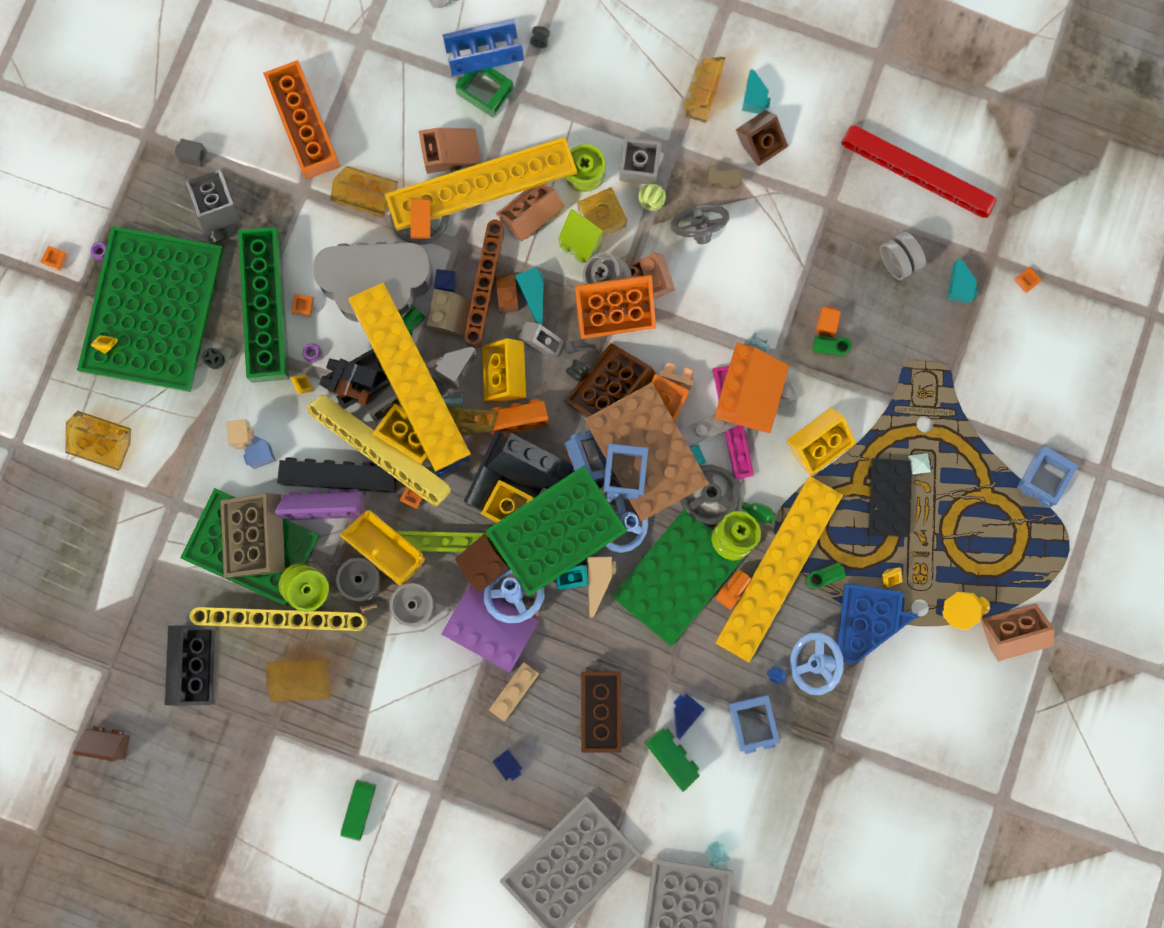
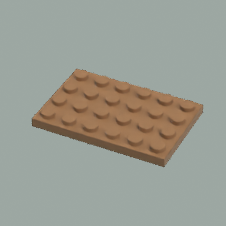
M653 383L644 386L584 419L605 459L607 458L608 444L648 448L644 494L642 497L639 496L638 500L628 499L640 522L709 485ZM613 454L611 470L621 488L638 490L641 457Z

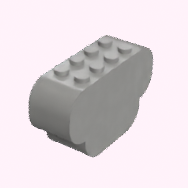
M396 241L395 244L376 242L373 245L357 243L352 246L345 243L338 244L337 246L322 249L316 255L313 265L315 281L324 295L334 300L342 314L353 322L359 321L348 301L349 297L384 282L402 318L414 306L415 297L426 294L431 288L433 281L432 267L426 251L418 244L406 243L405 241Z

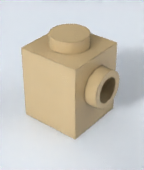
M248 420L226 421L228 444L235 447L236 450L246 449L248 445H252V439L255 436Z

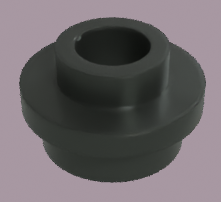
M216 229L209 232L210 236L207 237L208 240H211L212 244H216L226 239V232Z

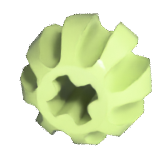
M654 183L644 185L638 195L640 205L649 211L659 210L666 200V193L663 188Z

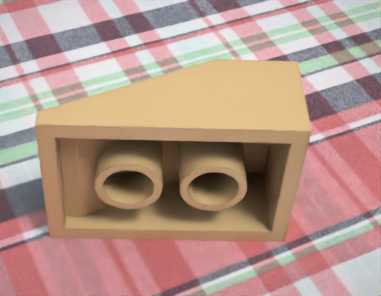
M588 557L589 619L594 618L612 575L616 573V563L612 561V557Z

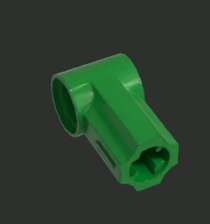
M414 306L402 317L411 336L413 331L426 317Z
M814 336L812 353L835 355L836 357L844 358L849 354L852 343L846 337ZM844 344L847 350L840 351L837 345Z
M838 562L813 571L806 576L805 585L811 590H817L846 578L844 568ZM813 575L819 578L818 585L813 584L811 580Z

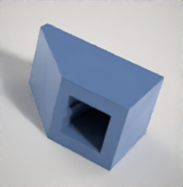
M257 436L252 439V445H248L244 449L246 453L243 455L246 465L253 469L276 462L270 443Z

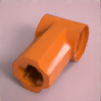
M738 569L727 585L722 587L715 599L731 610L740 599V594L752 579Z

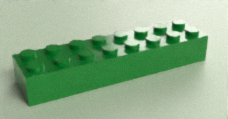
M276 227L238 230L246 378L251 383L289 380L281 234Z

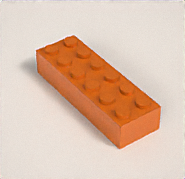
M296 60L264 72L265 80L305 179L308 180L341 167L299 61Z

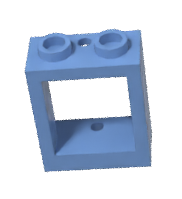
M587 431L585 435L577 433L570 436L571 440L564 444L574 471L585 466L595 482L604 480L606 459L591 432ZM593 440L604 469L595 472L591 471L581 445L582 442ZM612 470L610 478L615 476Z
M608 444L603 492L607 493L608 497H619V494L627 495V499L638 500L639 496H643L648 448ZM613 454L641 457L638 490L609 487Z
M1043 446L1037 450L1017 488L1022 490L1021 492L1024 495L1037 499L1038 503L1042 506L1052 507L1058 504L1078 465L1047 446ZM1042 460L1065 473L1053 496L1030 483Z
M768 695L728 704L739 751L749 754L756 752L758 747L763 746L764 749L776 747L775 743L780 741ZM764 705L772 738L745 744L737 711Z

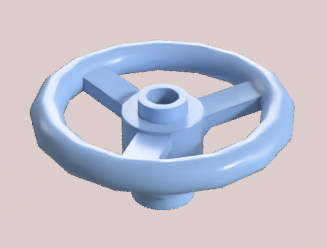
M619 494V497L606 496L605 498L609 503L615 500L616 515L626 530L634 532L637 536L628 544L618 545L610 542L605 547L619 553L632 551L642 543L647 535L649 520L648 518L641 522V527L638 526V517L633 512L625 511L623 499L628 500L626 495Z
M509 567L484 589V603L487 611L496 620L505 623H520L531 618L540 609L544 601V587L537 591L534 604L526 610L522 602L524 596L523 587L517 579L507 578L503 581L501 589L493 590L495 584L501 578L514 574ZM505 598L509 603H514L519 615L500 613L494 607L491 599Z
M821 632L809 633L801 637L794 645L790 656V671L794 682L801 690L810 695H823L832 691L839 683L843 673V656L840 647L832 637ZM816 640L815 654L810 656L808 663L798 666L800 650L806 643ZM824 643L832 649L835 659L829 654H824ZM810 671L815 674H822L828 683L822 687H812L806 684L800 675Z

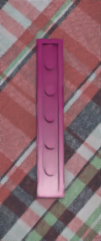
M729 366L712 369L718 402ZM739 425L725 431L735 480L754 476L744 426Z

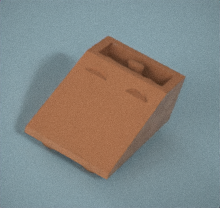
M432 128L419 131L427 174L448 171L451 167L458 169L461 166L471 167L481 163L475 129Z
M653 253L628 265L631 270V277L652 276L654 299L675 290L664 255Z

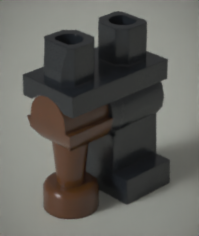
M330 358L326 369L333 371L334 375L332 378L323 375L319 385L332 395L341 398L347 396L356 398L359 404L366 406L371 391L363 389L361 392L352 388V386L356 383L373 390L379 375L378 371L342 358L340 360Z

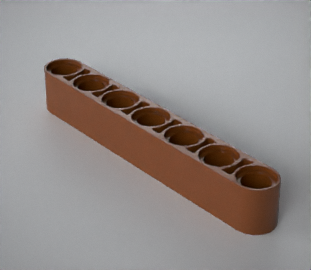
M497 219L489 221L486 227L465 331L467 345L473 348H478L483 343L504 238L503 224ZM495 227L500 229L498 233H492L491 230ZM490 245L497 247L494 251H488L487 248ZM486 263H492L493 267L491 269H485L484 265ZM482 281L490 283L487 287L480 286ZM483 298L486 300V303L478 305L476 303L477 300ZM477 316L483 318L480 323H474L473 319ZM473 334L479 336L475 342L469 340V337Z

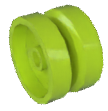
M580 144L573 147L570 152L577 169V174L565 177L567 183L574 190L580 192H590L597 189L605 176V158L602 152L589 144Z
M733 511L725 515L721 522L716 525L712 532L711 540L714 549L723 558L732 561L741 560L757 546L760 541L761 530L754 517L742 511Z
M297 563L285 569L281 575L279 592L292 607L298 611L309 612L316 610L325 602L329 593V585L325 576L316 568L307 563Z

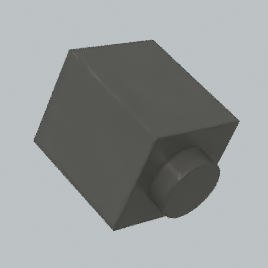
M181 138L180 143L176 145L175 156L182 163L202 168L207 149L202 143Z

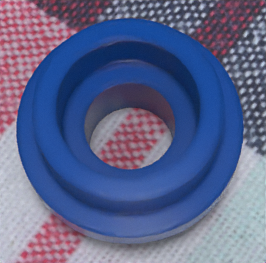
M772 666L771 670L767 672L769 680L779 684L786 680V672L781 668Z

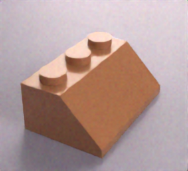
M547 184L524 190L499 210L496 215L516 238L523 241L529 238L538 228L543 227L550 218L558 215L565 206L555 189Z
M1037 604L981 619L989 647L998 662L1054 646V628Z

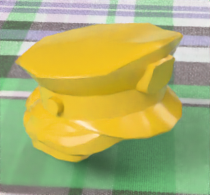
M957 592L945 600L944 610L942 611L943 617L951 627L968 630L979 623L983 615L989 612L990 603L986 598H978L974 593Z

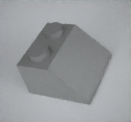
M469 347L445 353L443 358L440 357L435 364V371L438 377L459 389L478 358L475 348Z

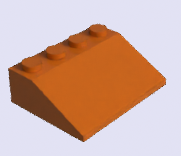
M651 275L575 285L577 319L581 339L656 329Z
M736 342L716 408L715 419L770 434L789 365L755 347Z

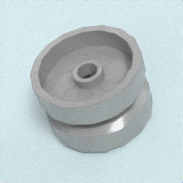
M901 232L894 237V241L888 240L879 247L884 265L897 280H904L912 272H917L926 265L925 255L921 246L908 232Z
M606 252L596 253L590 257L583 269V281L585 284L631 277V270L628 264Z
M415 583L404 584L398 587L390 600V612L394 619L400 624L409 627H420L428 623L435 611V599L431 592L422 585ZM415 602V608L410 609L411 607L409 606V603Z

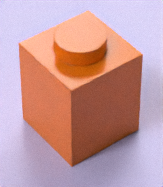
M831 306L822 307L819 311L815 333L833 337L837 332L841 311H837L835 307Z

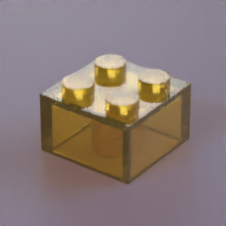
M612 187L577 202L579 214L603 230L602 237L627 227L626 215Z

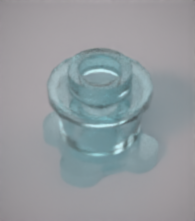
M754 333L748 346L755 347L765 353L770 345L766 344L767 339L764 341L758 338L757 333Z
M448 392V396H444V402L448 410L460 409L461 412H464V392H460V394Z
M715 841L707 845L708 849L705 850V853H708L710 857V866L715 867L730 860L723 850V843Z

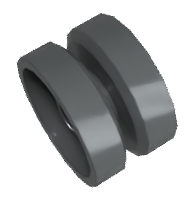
M349 559L342 564L337 572V588L343 596L350 600L359 602L369 601L376 597L382 589V572L367 559ZM359 576L362 577L361 583H357Z

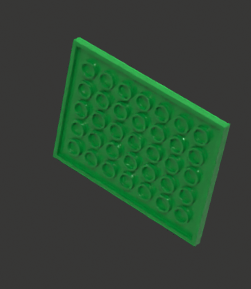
M112 226L77 371L191 392L224 248L214 244ZM99 335L118 339V342L105 354L91 346V343Z

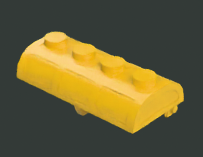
M366 510L340 534L343 540L359 551L360 554L365 556L399 586L405 584L425 561L423 553L370 510Z

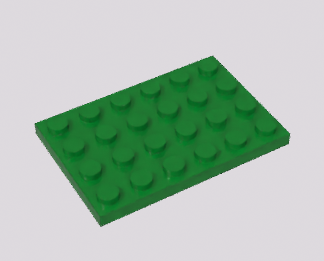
M582 466L486 530V533L528 596L627 532L585 466Z
M214 488L180 558L224 578L221 500L236 497ZM283 519L285 569L293 564L307 563L320 535ZM283 572L225 578L282 605L287 606L288 604L279 592V580Z
M684 508L611 596L670 647L744 559L732 561L719 555L714 549L711 540L713 530L702 521L690 515L686 508Z

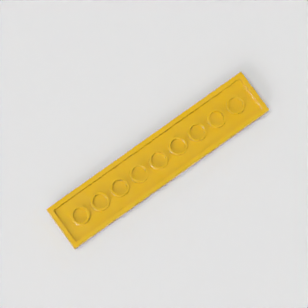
M562 137L386 193L385 197L396 230L399 231L411 227V200H431V220L577 174V169L566 138Z
M384 282L349 297L348 301L434 471L436 472L469 456L471 453Z
M811 476L807 478L715 644L748 663L751 661L843 496L841 493Z

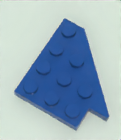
M844 584L837 644L840 647L844 663H858L918 616L915 613L901 612L904 592Z

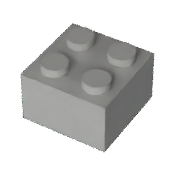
M624 137L619 181L656 184L661 142Z

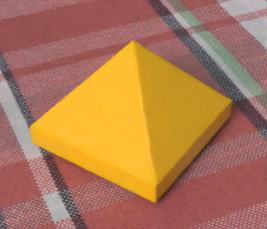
M99 335L91 343V346L105 354L118 342V339Z
M306 374L291 377L294 389L298 394L314 391Z
M900 567L887 569L882 574L885 589L903 582Z

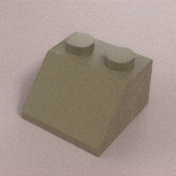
M434 289L427 320L428 330L465 337L472 300L453 292Z

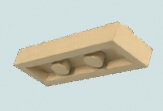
M523 662L489 711L505 722L539 673Z

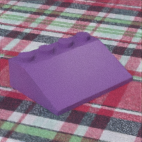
M349 489L347 493H339V490H328V494H320V491H308V494L301 495V492H289V495H283L275 510V514L287 521L358 518L364 513V494L359 492L358 489Z
M470 585L441 635L511 673L539 621L533 617L520 623H505L496 620L487 611L484 603V590L479 593ZM498 598L491 599L494 607L500 613L519 615L517 608Z

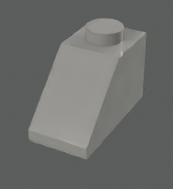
M525 322L518 337L519 340L524 341L528 346L554 358L558 357L565 342L541 324Z

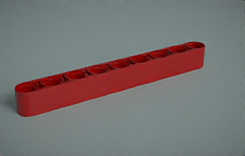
M850 125L841 141V144L852 152L979 217L988 218L997 202V199L991 194L858 126Z

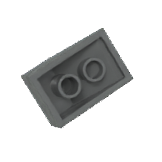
M221 169L186 181L197 218L205 233L241 220Z

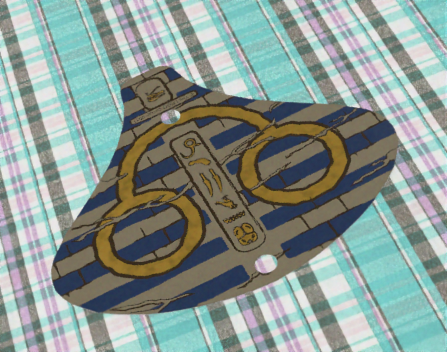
M912 360L903 365L897 389L888 407L875 425L858 443L812 477L841 493L843 496L801 569L799 576L805 580L806 576L813 571L840 562L844 568L846 578L817 590L842 604L844 584L885 589L882 574L887 569L900 567L903 582L886 588V590L904 592L901 612L913 613L912 604L919 599L924 600L929 608L926 615L922 617L917 616L907 625L945 626L949 625L942 613L944 602L957 592L974 593L978 598L984 597L990 603V610L987 614L983 615V619L1012 609L1047 588L1061 572L1067 561L1070 551L1069 537L1063 522L1050 507L1039 504L1038 500L1034 497L1024 495L1021 492L1022 490L1017 488L1021 479L987 447L975 432L955 394L952 373L949 367L942 362ZM926 416L932 420L933 428L930 432L923 433L918 430L916 423L920 417ZM928 453L931 472L911 475L910 470L908 537L868 535L871 459L909 461L908 456ZM803 485L783 503L778 511L774 525L775 535ZM813 575L811 580L813 584L818 585L819 578Z

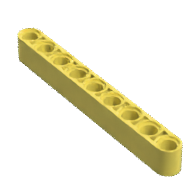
M320 395L307 406L308 413L314 419L430 504L438 506L450 495L451 489L446 482L414 459L374 435L373 429L347 410H343L340 405L326 395Z
M198 607L190 613L191 622L201 626L362 631L367 626V619L363 614L349 612H303ZM203 611L205 618L200 622L197 616L199 612ZM223 612L224 620L219 623L217 615ZM239 613L244 615V620L241 623H238L236 620ZM259 613L264 616V620L260 624L256 622V616ZM281 614L283 622L278 625L275 622V617ZM297 615L303 617V622L300 625H296L294 621ZM320 615L323 619L322 624L316 626L314 618ZM336 616L342 618V624L338 627L333 624ZM359 616L362 619V624L356 628L353 625V619Z

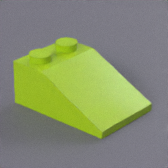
M571 209L558 238L559 247L566 253H572L574 258L581 264L586 263L590 257L598 253L602 248L603 230Z

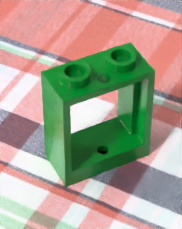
M493 68L465 73L455 83L457 95L492 118L514 89L513 81ZM478 72L500 85V88L488 104L466 91Z

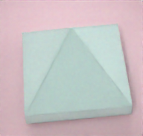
M928 453L908 456L911 475L931 472Z

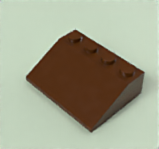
M610 343L589 369V372L583 376L582 381L575 386L564 401L585 418H588L650 384L656 373L648 364Z

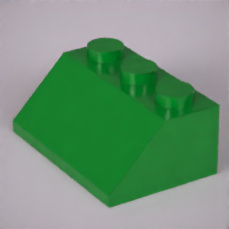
M661 727L647 738L644 743L679 789L684 792L700 776L697 772L700 769L693 760L688 761L685 757L687 752L682 745L679 744L677 746L674 743L673 739L675 736L668 728L664 730Z

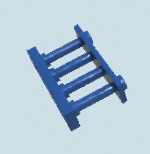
M514 19L442 34L446 54H453V58L448 59L452 76L524 61L522 44H515L513 40L518 38ZM504 41L507 42V46L497 48L495 44ZM485 45L489 46V50L479 52L477 48ZM471 50V54L460 56L459 51Z

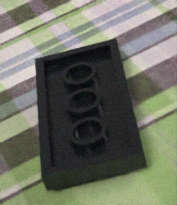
M871 459L868 535L908 537L910 461Z

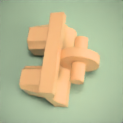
M667 362L663 371L661 370L660 376L691 390L694 382L692 380L693 370L684 368L682 375L678 376L674 374L676 365Z

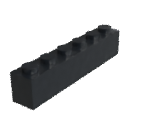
M286 457L285 460H279L277 483L282 486L341 490L358 489L359 491L395 493L397 479L381 467L373 466V463L364 462L362 465H354V462L343 461V464H335L333 460H324V463H318L315 459H305L303 462L297 461V458Z

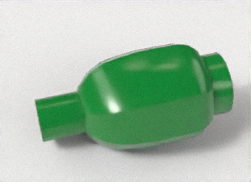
M743 502L741 509L748 511L749 515L762 524H772L776 516L772 508L761 503L749 504Z

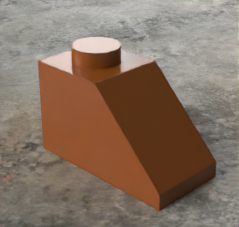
M515 274L496 276L500 313L519 311Z

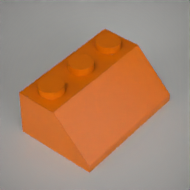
M540 399L531 400L529 404L525 405L514 403L510 405V408L505 409L494 407L488 412L492 436H494L496 430L499 432L518 433L549 426L545 403L540 401Z

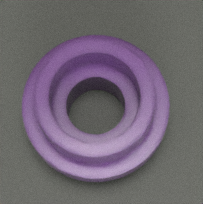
M103 242L93 244L90 251L91 256L97 261H103L107 244ZM103 249L104 252L99 255L98 252Z
M312 343L304 347L302 354L306 361L313 363L321 358L322 351L318 345ZM311 351L316 352L314 356L309 355Z

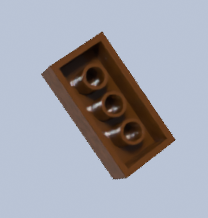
M581 672V753H621V672Z

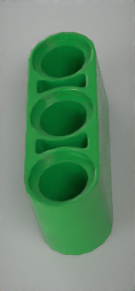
M358 779L355 781L342 825L341 837L360 842L374 797L376 784Z

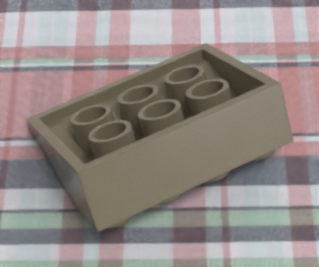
M262 493L221 500L224 578L275 574L285 571L283 519L275 514V510L281 501V494Z

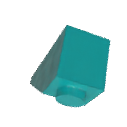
M533 267L516 275L515 279L535 323L543 326V282L546 280L542 271L538 272L537 268Z

